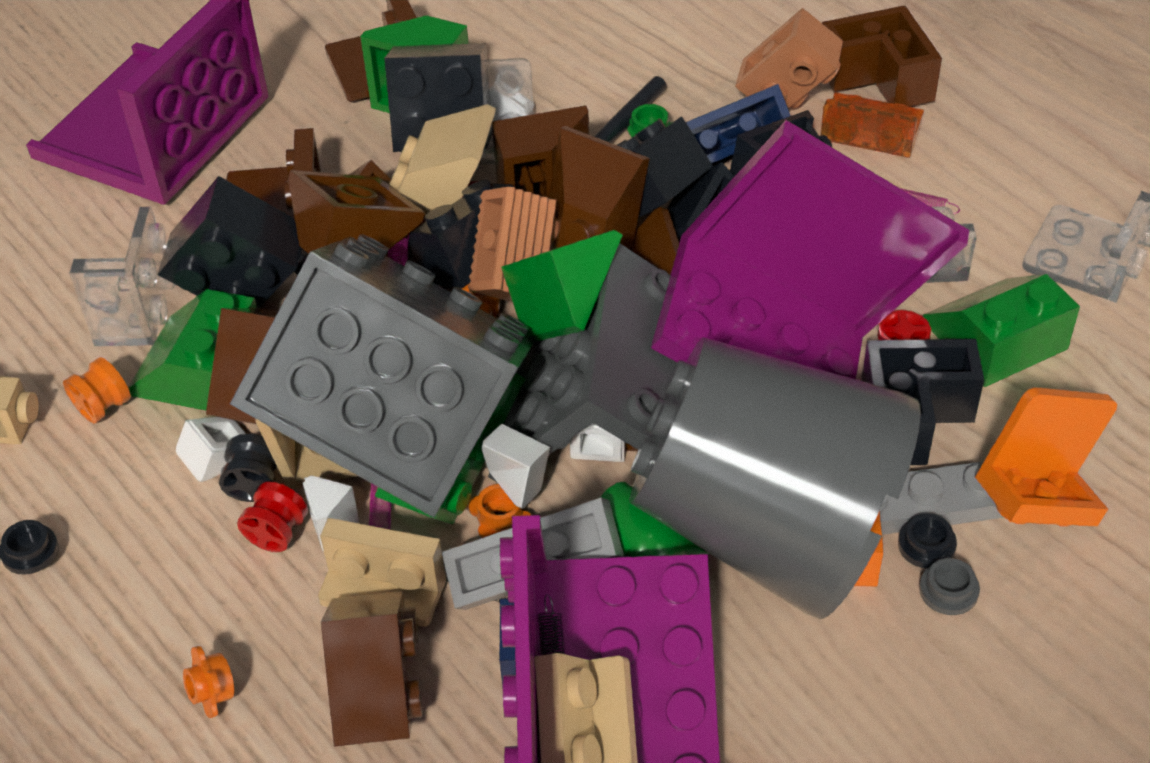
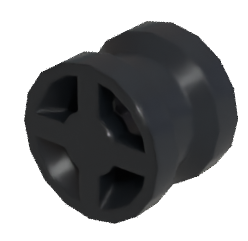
M240 434L232 437L227 442L224 454L226 465L221 469L219 486L229 497L239 501L254 502L253 496L260 484L276 481L273 471L277 469V465L261 435Z

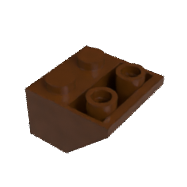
M587 106L492 121L497 184H513L515 189L549 198L560 128L567 126L589 135V111Z

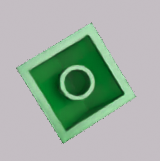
M611 230L501 267L518 320L529 327L526 334L528 337L537 342L584 331L623 236L616 230Z

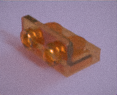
M835 92L833 98L827 99L824 104L820 136L826 135L834 143L910 158L922 125L924 110L899 103L892 104L862 98L858 95Z

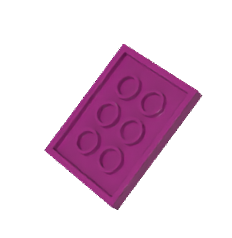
M210 0L159 49L138 42L131 46L133 54L40 141L31 139L26 144L31 159L165 205L269 97L249 0Z
M785 120L682 234L651 349L677 363L679 360L686 362L698 341L705 337L856 379L863 337L968 245L969 229Z
M540 515L512 516L513 537H500L501 579H504L505 591H508V602L514 603V605L501 606V632L503 647H515L516 675H503L504 718L517 717L518 746H505L504 763H541L535 656H542L540 650L543 648H540V646L543 645H540L542 642L539 641L541 639L539 638L540 632L538 631L541 629H538L540 626H538L539 620L537 615L546 613L544 606L546 594L552 599L553 612L562 614V636L565 643V655L586 660L618 655L629 659L638 763H720L708 554L547 560ZM546 596L547 612H552L550 598Z

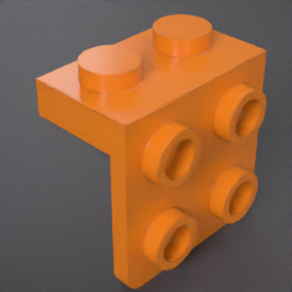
M1037 387L1027 390L1018 401L1009 420L975 476L995 502L998 512L1009 522L1016 524L1098 526L1108 508L1082 479L1078 471L1117 410V403L1108 394Z

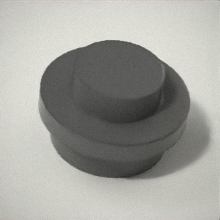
M944 558L936 561L924 571L920 580L919 592L925 604L934 611L945 615H960L968 612L975 606L980 593V585L973 569L967 563L955 558Z

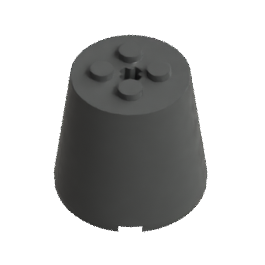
M702 337L687 361L679 360L665 390V393L669 394L668 400L659 398L651 412L645 431L650 432L652 436L650 440L644 438L633 461L631 471L637 475L633 483L629 503L805 614L818 619H824L833 613L850 593L882 537L870 530L886 494L896 499L900 496L918 438L921 415L919 401L903 392Z

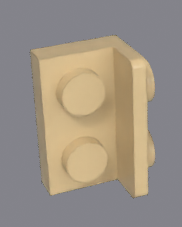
M328 518L320 535L328 572L318 593L320 604L328 607L333 598L403 591L404 607H415L417 624L424 627L428 626L431 623L446 582L440 539Z
M560 653L535 656L541 763H638L629 659L618 655L586 660Z

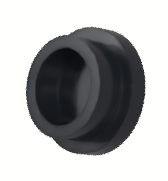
M924 513L916 515L902 527L898 538V548L901 555L909 563L927 569L940 559L953 558L957 548V539L951 525L944 518L935 514Z
M19 521L11 525L4 532L1 538L0 559L5 568L15 574L36 573L46 568L55 559L59 549L58 540L49 527L38 521Z

